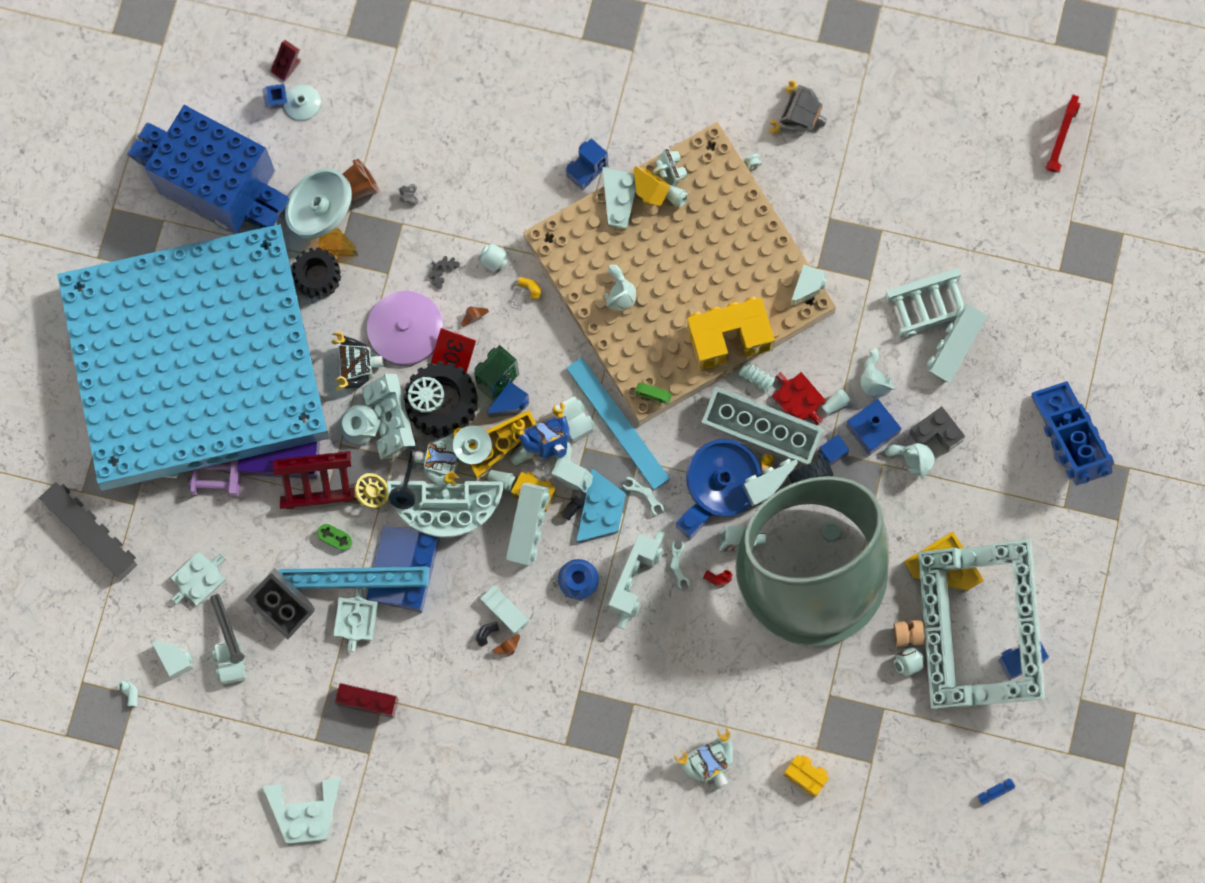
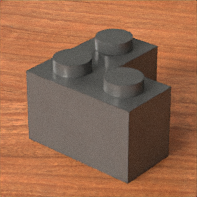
M942 406L913 426L909 432L916 443L923 445L937 438L947 452L962 443L965 438L963 432Z

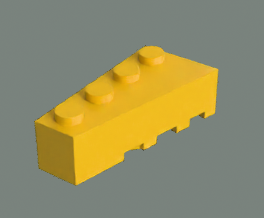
M530 410L486 430L492 442L491 452L484 461L478 464H470L477 480L521 444L518 438L519 434L513 433L511 430L513 422L519 427L517 425L518 419L523 420L525 426L522 430L536 425ZM471 442L469 448L475 449L476 444Z

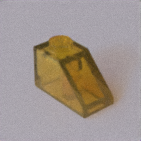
M335 227L326 235L319 237V248L322 251L326 249L329 254L332 253L333 255L358 256L356 246L339 228Z

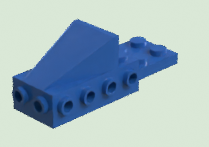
M1068 381L1032 392V399L1046 424L1044 432L1047 437L1051 438L1054 459L1066 468L1069 480L1072 479L1075 486L1112 474L1113 457L1108 453L1104 440H1101L1097 427L1092 423L1090 414L1086 412L1082 403L1079 404Z

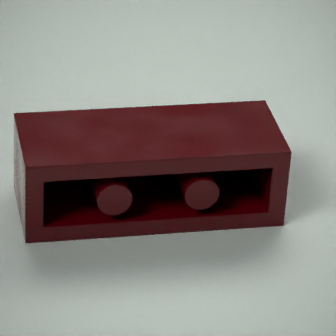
M339 683L335 703L339 706L391 718L395 717L399 701L395 695Z

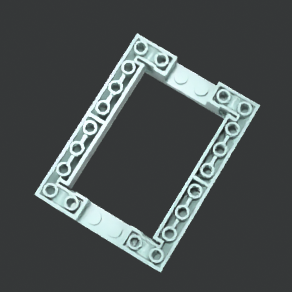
M1031 539L993 543L990 546L973 548H950L918 552L931 709L1045 699ZM1013 563L1022 677L1026 681L956 686L947 571Z

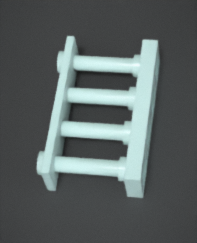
M959 268L886 291L887 303L893 301L896 304L904 328L900 329V337L910 338L915 336L916 332L956 320V312L947 314L938 289L943 285L949 286L957 309L960 306L963 307L964 303L956 284L961 276ZM927 290L932 293L940 317L930 320L921 298L922 292ZM911 296L914 298L922 320L921 323L911 325L903 303L905 297Z

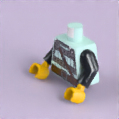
M341 332L332 334L337 336L338 340H332L331 343L334 345L341 343L339 345L341 376L334 381L339 382L341 385L337 386L336 390L340 391L343 388L358 389L373 377L372 368L383 367V357H372L370 347L354 338L343 336Z

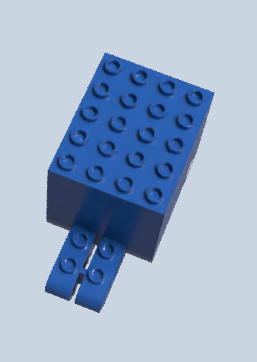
M186 105L182 106L167 132L146 122L138 135L140 140L136 139L127 153L130 158L145 167L147 174L160 195L234 234H238L245 221L259 228L274 226L279 218L278 214L283 212L290 200L282 192L267 185L274 175L275 169L266 147Z

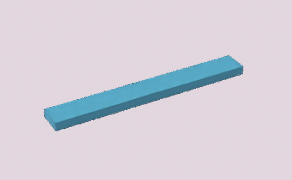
M581 357L568 366L567 371L653 490L668 482L670 478L585 360Z
M429 567L279 569V572L297 589L429 586Z

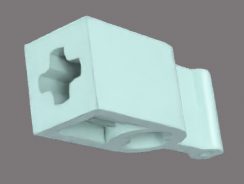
M495 585L480 598L514 636L529 624V620Z

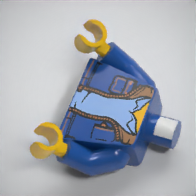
M560 402L561 410H557L555 404L553 405L552 413L558 416V419L552 417L525 430H522L525 426L523 420L518 419L517 425L519 427L513 422L511 430L513 433L519 434L518 438L527 452L537 454L543 459L554 455L558 458H563L566 455L567 442L570 440V428L566 416H563L564 403Z

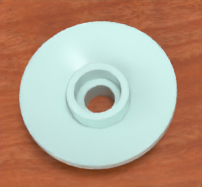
M297 85L286 93L288 102L284 104V109L291 118L301 121L308 120L319 111L321 101L319 94L314 88L307 85ZM304 98L303 102H298V99Z
M466 426L459 430L454 437V453L464 463L478 464L484 461L491 452V438L481 427ZM471 442L476 444L475 449L469 448Z

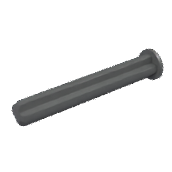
M220 594L212 595L210 599L230 653L229 661L231 663H239L244 660L245 655L240 652Z

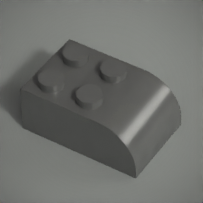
M275 568L245 599L250 606L287 639L315 612V608L308 598Z

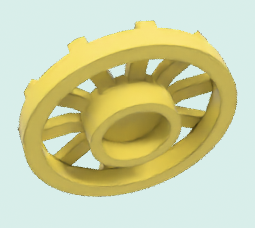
M373 473L364 474L354 485L355 498L358 499L362 506L376 509L383 506L388 500V485L379 475ZM364 478H368V484L363 480ZM371 478L377 479L376 482L373 483ZM360 481L365 487L359 486ZM385 490V495L380 494V491ZM377 496H378V497H381V498H384L383 501L380 502V500L377 498ZM373 499H375L377 505L373 504Z

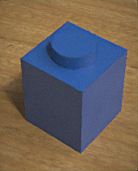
M284 84L266 86L262 89L265 108L282 106L288 102Z
M838 434L819 447L818 456L820 460H828L831 466L847 456L849 449Z

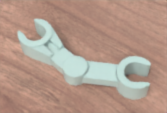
M631 477L626 478L627 481L633 483L631 487L623 484V488L626 491L643 494L652 506L651 512L653 515L657 516V513L654 511V508L657 506L664 512L663 505L656 501L650 488L641 486Z
M674 541L672 543L673 559L670 568L678 580V589L682 591L680 586L682 581L687 583L688 588L690 587V581L683 576L679 568V558L684 550V543L682 542L681 549L677 550L674 547Z

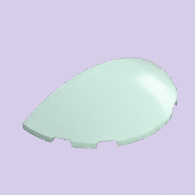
M387 481L388 493L396 487H403L404 481ZM409 481L407 488L413 491L416 497L414 506L410 509L394 508L405 523L421 533L435 537L460 536L480 527L492 516L502 496L503 482L465 481V484H456L453 487L450 484L438 485L426 484V481Z

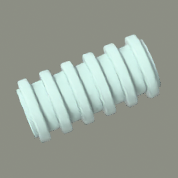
M749 361L745 362L739 371V376H744L745 380L749 379L750 383L754 382L755 386L759 385L760 389L764 388L765 392L769 391L775 382V377L771 378L770 374L766 375L764 370L760 371L759 367L755 368V365H750Z

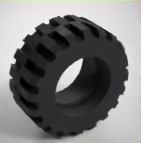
M438 361V365L429 363L427 368L423 369V367L417 369L418 373L416 375L412 374L410 383L406 384V393L404 394L405 408L410 421L413 422L417 429H421L422 433L426 435L432 434L436 438H439V435L448 436L454 433L457 428L462 429L469 426V422L474 420L475 411L478 409L477 391L470 375L466 374L463 368H456L453 363L449 362L448 365H445L444 361ZM431 377L440 384L455 388L459 395V403L453 411L445 415L422 413L411 406L408 399V390L417 379ZM423 381L418 383L421 388H423ZM426 381V387L429 386L431 381ZM415 386L412 391L419 392V389ZM411 394L412 399L418 397L417 394ZM420 399L413 403L418 406Z

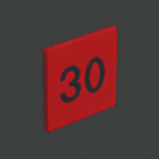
M440 328L431 363L438 365V361H444V364L448 365L450 362L455 364L456 368H463L467 374L477 340Z

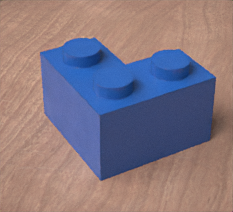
M592 138L588 142L584 141L579 146V158L576 161H571L566 167L567 178L582 191L603 171L602 167L606 168L608 166V152Z
M1040 641L1042 664H1044L1049 656ZM1018 644L1019 648L1015 650L1010 648L1002 652V656L998 660L1009 681L1022 675L1020 644Z

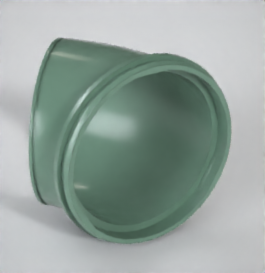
M816 477L793 483L779 490L756 510L740 538L735 568L741 596L751 614L763 627L774 635L795 644L824 646L845 640L854 635L872 619L880 607L886 591L889 564L888 536L879 502L869 489L853 480L840 477ZM804 504L826 506L842 513L855 523L869 544L849 564L834 572L813 578L796 579L775 575L761 567L753 557L756 538L767 521L787 508Z

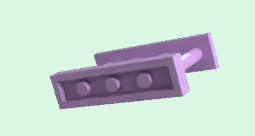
M239 460L192 470V478L188 479V489H190L193 495H197L198 488L226 489L231 497H239L241 474L238 471ZM199 470H228L230 480H227V482L199 480Z

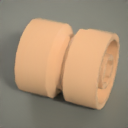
M911 620L909 624L905 621L894 622L893 630L896 647H907L909 643L913 646L924 645L922 620Z

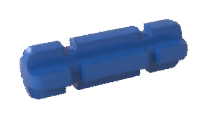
M1011 778L1003 781V784L999 783L988 789L986 793L978 794V799L982 805L990 802V799L994 800L1004 795L1007 790L1009 792L1015 789V784Z

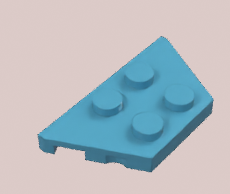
M593 469L591 470L593 475L592 484L587 490L577 542L602 537L606 534L610 535L619 531L626 493Z

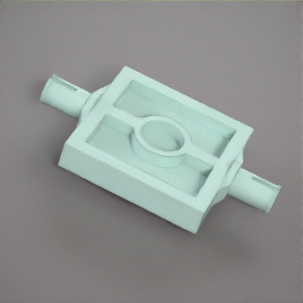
M198 552L171 577L180 590L171 599L178 604L184 597H187L199 606L226 581L217 568L226 559L219 554L211 561Z
M356 588L355 597H339L334 637L349 640L348 652H351V649L352 652H356L357 641H373L378 602L364 599V588Z

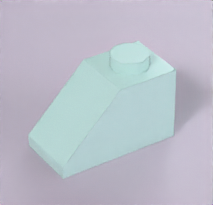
M803 265L791 305L796 306L819 295L820 289L824 290L827 278H824L825 271Z
M558 458L552 471V475L567 488L586 493L592 484L593 475L587 469L565 458Z
M158 641L152 642L169 677L172 679L193 669L191 663L194 661L189 651L185 653L182 648Z

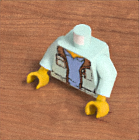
M461 428L455 429L453 434L429 443L427 453L417 451L415 453L414 462L424 464L425 474L435 484L456 486L455 478H459L456 475L459 459L453 450V440Z
M725 727V734H720L718 729L717 734L719 738L687 755L683 750H680L682 752L680 759L674 755V759L680 763L688 776L705 783L713 779L718 789L728 784L723 773L730 770V765L733 763V746L727 727Z

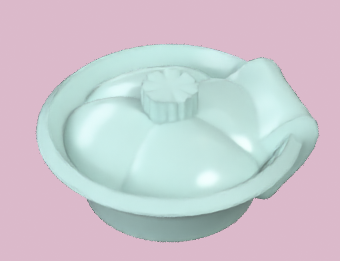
M355 405L349 408L343 415L341 431L344 438L350 443L364 444L376 437L381 421L377 419L376 413L370 407Z

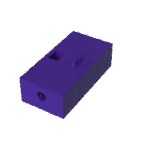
M320 441L239 459L238 471L243 476L281 477L280 475L274 476L273 462L275 459L318 455ZM318 471L308 472L309 479H317ZM289 474V478H301V474Z

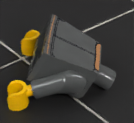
M790 80L789 85L793 87H785L786 92L791 95L779 121L781 125H778L777 121H771L770 125L777 127L769 129V132L777 134L780 130L781 133L795 134L805 133L813 129L815 125L823 128L827 118L819 115L823 105L819 102L814 91L802 85L796 86V82Z

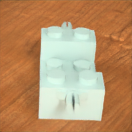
M657 530L654 540L641 534L638 535L609 603V612L621 616L617 625L621 629L625 630L628 620H631L633 616L636 617L640 609L638 596L630 593L633 586V574L637 576L641 566L640 563L650 567H654L655 563L659 564L663 554L661 542L665 535L662 531Z

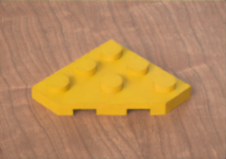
M952 531L919 552L950 548L964 549V547ZM916 553L903 561L913 579L920 580L919 556ZM977 568L947 571L948 587L969 591L984 581Z

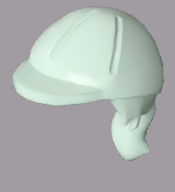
M609 265L608 272L616 284L611 289L610 296L605 293L606 306L614 311L628 310L636 301V289L632 283L624 278L619 266Z
M877 349L869 351L870 356L864 364L865 370L861 375L860 382L862 390L868 396L880 398L888 395L896 387L891 385L890 375L885 379L884 375L875 369L874 366L878 362L879 353Z
M920 443L907 447L890 445L884 450V454L889 457L903 455L906 463L912 468L908 472L920 475L921 479H924V476L934 466L935 459L932 450Z

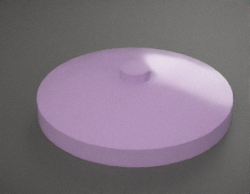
M398 291L382 298L372 309L367 322V334L374 351L387 362L401 366L414 365L429 358L434 352L440 328H443L442 317L436 305L426 296L413 291Z

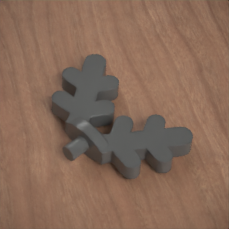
M444 256L442 261L439 260L437 263L431 262L434 267L429 274V278L432 279L434 277L432 285H437L438 289H441L442 283L445 282L444 278L439 277L443 275V271H446L447 267L451 271H454V267H460V263L455 261L454 257L447 261L448 257ZM441 266L443 271L437 269Z

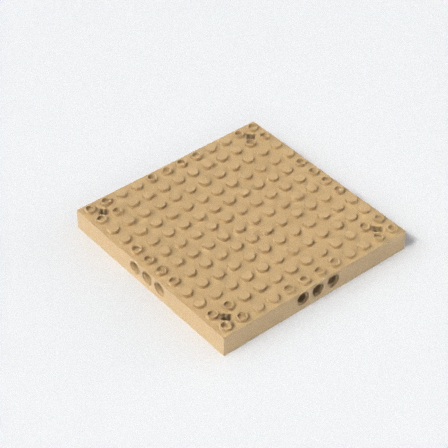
M718 122L669 149L670 152H679L680 161L675 165L677 168L684 167L687 172L685 179L678 181L674 186L686 190V193L689 195L684 206L676 207L666 197L661 206L655 204L649 206L642 202L643 198L638 196L636 192L627 230L608 226L605 188L603 186L523 232L526 243L639 426L738 370L745 362H751L765 354L745 358L736 329L722 333L728 351L726 355L727 363L699 371L687 331V317H690L691 314L695 312H701L702 314L709 312L708 310L714 307L724 308L732 302H738L739 304L746 302L745 300L751 297H762L775 339L774 348L835 313L836 306L825 289H820L819 295L808 299L809 302L813 301L812 306L806 305V301L796 306L791 305L803 265H810ZM708 147H714V151H711V149L708 150ZM659 155L638 167L648 169L654 174L653 170L657 167L656 161H658ZM550 238V240L552 239L553 242H546V239ZM609 265L619 266L624 278L632 283L636 289V301L628 310L614 311L606 306L605 293L610 296L611 289L616 284L608 272ZM644 383L670 392L672 394L670 403L666 405L652 400H642L643 397L635 394L637 384Z

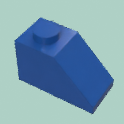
M510 381L487 410L488 416L494 418L518 414L520 410L524 411L529 404V395Z
M695 504L677 521L676 528L691 540L713 515L705 512Z

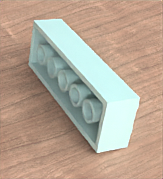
M718 386L714 389L702 423L805 464L812 462L824 428Z

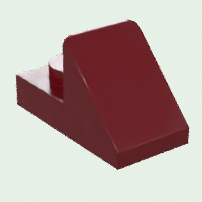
M287 40L282 41L270 72L281 80L286 81L301 62V59L298 58L300 49Z

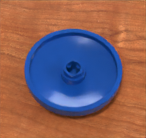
M718 439L702 445L692 455L687 466L686 484L691 498L702 510L715 516L725 517L739 514L751 506L742 486L746 483L745 480L754 475L758 478L762 475L760 465L750 449L734 440Z

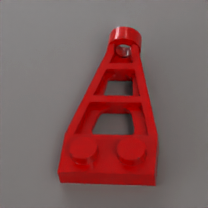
M1072 94L1068 102L1050 160L1047 161L1045 167L1048 171L1060 173L1062 165L1058 159L1072 118H1076L1081 105L1078 102L1079 96Z

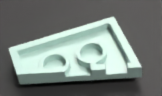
M602 167L608 226L627 230L636 193L634 174Z

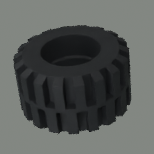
M316 247V250L308 248L309 252L302 251V256L297 255L295 258L297 262H293L292 275L294 282L303 295L306 296L307 294L312 299L314 296L317 299H321L322 295L326 298L329 292L333 294L335 292L334 288H338L340 285L338 282L341 281L339 264L332 253L329 254L328 250L324 249L322 251L319 247ZM320 265L327 268L325 277L319 281H311L306 278L308 270L313 266Z

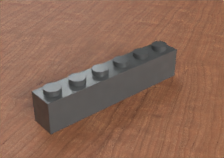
M55 482L39 499L122 581L137 566L134 561L136 557L129 550L125 552L121 548L123 544L116 537L112 539L108 535L110 531L103 524L99 526L95 522L97 517L90 510L85 512L81 508L84 504L77 497L72 499L68 495L71 491L64 484L59 486Z

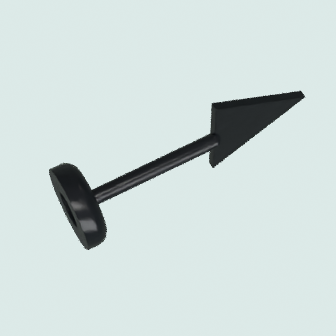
M415 446L410 450L403 487H396L389 493V502L399 509H410L416 501L413 491L407 488L413 466L412 458Z

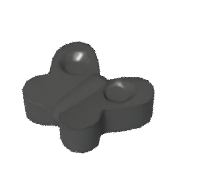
M411 184L408 187H400L399 192L402 195L400 201L402 203L407 202L411 206L417 205L419 201L414 196L417 186Z

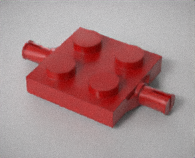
M782 372L778 373L775 378L782 386L772 395V398L784 412L802 420L811 418L817 426L819 422L822 423L823 420L816 412L826 400L806 376L800 372L794 378L787 380Z

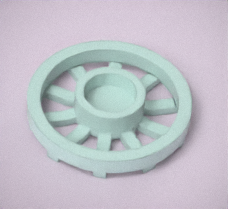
M422 377L411 384L408 390V399L415 410L422 413H430L442 405L444 390L436 379ZM423 381V388H421L418 385V383ZM426 381H431L429 386L426 387ZM434 383L438 385V387L431 389ZM416 386L419 389V392L412 390ZM440 389L441 395L434 394L435 391ZM411 394H417L418 397L412 399ZM434 397L440 398L438 404L433 400ZM420 399V403L416 406L413 402ZM432 402L435 406L429 409V403ZM423 403H426V409H421Z

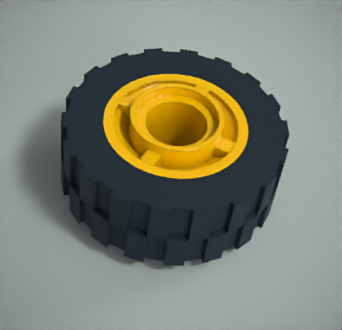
M820 460L804 465L792 471L788 476L791 484L810 478L832 477L834 474L829 461Z

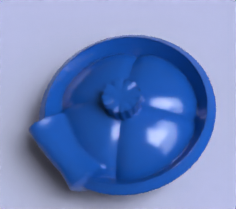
M574 559L562 566L558 574V584L565 597L582 601L593 594L599 582L596 568L590 562L583 559Z

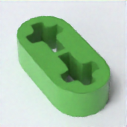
M638 383L635 389V394L661 404L668 405L672 397L670 392L644 383Z
M323 524L318 528V536L324 543L340 551H347L352 547V539L347 533L330 524ZM330 529L329 532L334 535L333 538L330 536L324 538L322 531ZM337 537H338L339 539H341V540H343L344 538H346V541L348 542V544H347V545L344 544V545L341 547V546H340V545H341L340 542H339L338 540H336Z

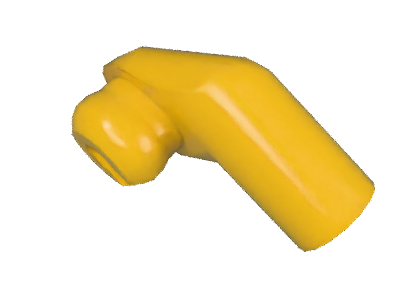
M520 277L518 286L528 288L532 299H539L542 289L535 280Z

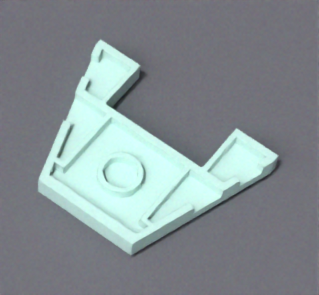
M340 778L322 780L323 801L283 805L281 784L263 786L287 844L327 840L341 783Z

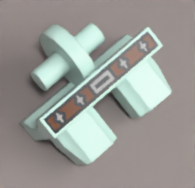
M669 148L663 149V153L658 156V161H656L657 167L653 170L655 175L661 174L662 179L666 178L671 186H675L678 181L685 179L687 176L684 167L677 168L675 165L680 161L679 152H670Z

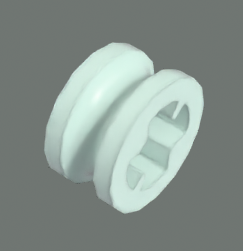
M759 154L750 155L743 160L747 164L748 170L756 169L762 165V161H759Z

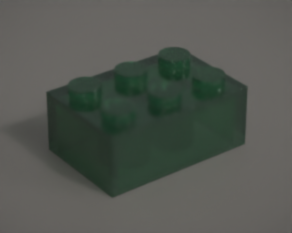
M501 345L497 348H492L487 354L488 358L484 362H479L474 368L477 388L493 402L510 381L513 382L520 375L517 359Z

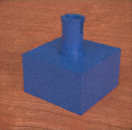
M876 399L849 419L846 424L847 429L869 456L899 435L902 429L879 399Z

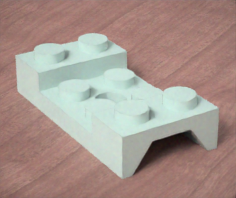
M384 374L364 386L362 390L366 406H373L377 419L381 421L378 427L381 439L376 441L380 460L393 459L394 453L416 446L397 374Z

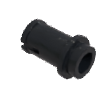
M577 496L571 497L569 504L560 512L568 521L579 508H583L584 502Z

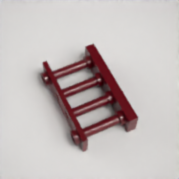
M351 451L275 459L273 462L274 476H281L285 496H280V509H294L295 507L337 502L349 503L357 500L354 488L349 486L347 467H351L352 462ZM339 469L342 489H330L327 470ZM308 472H320L323 491L311 492ZM289 474H301L304 494L292 495Z

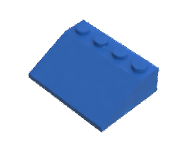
M383 526L374 567H429L430 583L440 537L430 536L416 529ZM428 587L368 588L366 600L422 613Z

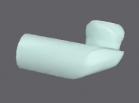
M120 681L118 683V690L128 696L127 707H137V688L129 681Z

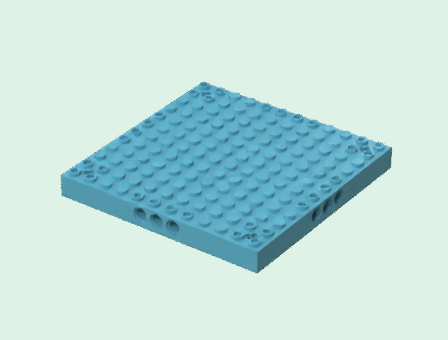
M281 224L57 274L97 483L101 491L329 439ZM307 418L308 422L303 423L302 419ZM113 462H117V466L113 467Z

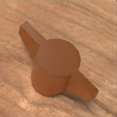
M468 307L461 323L462 326L465 327L470 323L480 320L482 316L489 313V310L487 308Z
M517 634L507 639L492 651L494 654L513 655L520 635Z

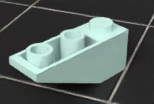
M787 459L780 463L781 467L775 470L773 467L763 471L764 475L758 478L754 475L745 480L746 483L742 487L752 507L766 501L777 491L797 465V460L791 462L790 459Z

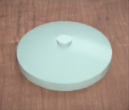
M331 168L319 169L305 176L292 190L289 196L290 200L286 205L285 218L289 228L298 236L306 239L318 238L332 231L342 221L351 203L352 191L347 178L339 171Z

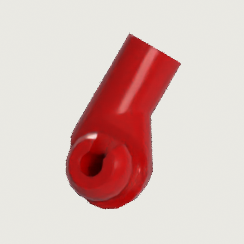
M707 570L703 579L719 587L731 582L732 573L729 570H724L723 573L715 575Z

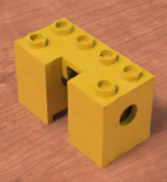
M751 297L746 299V302L739 304L738 302H732L727 307H714L709 309V312L702 314L701 312H695L690 317H687V331L699 371L727 363L726 355L728 351L722 333L736 329L745 358L773 351L775 339L762 297Z

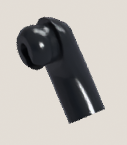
M497 621L480 627L475 636L479 646L487 645L488 635L499 631Z

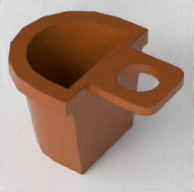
M354 159L352 161L353 165L342 173L351 186V202L373 193L375 195L380 192L372 174L359 159Z

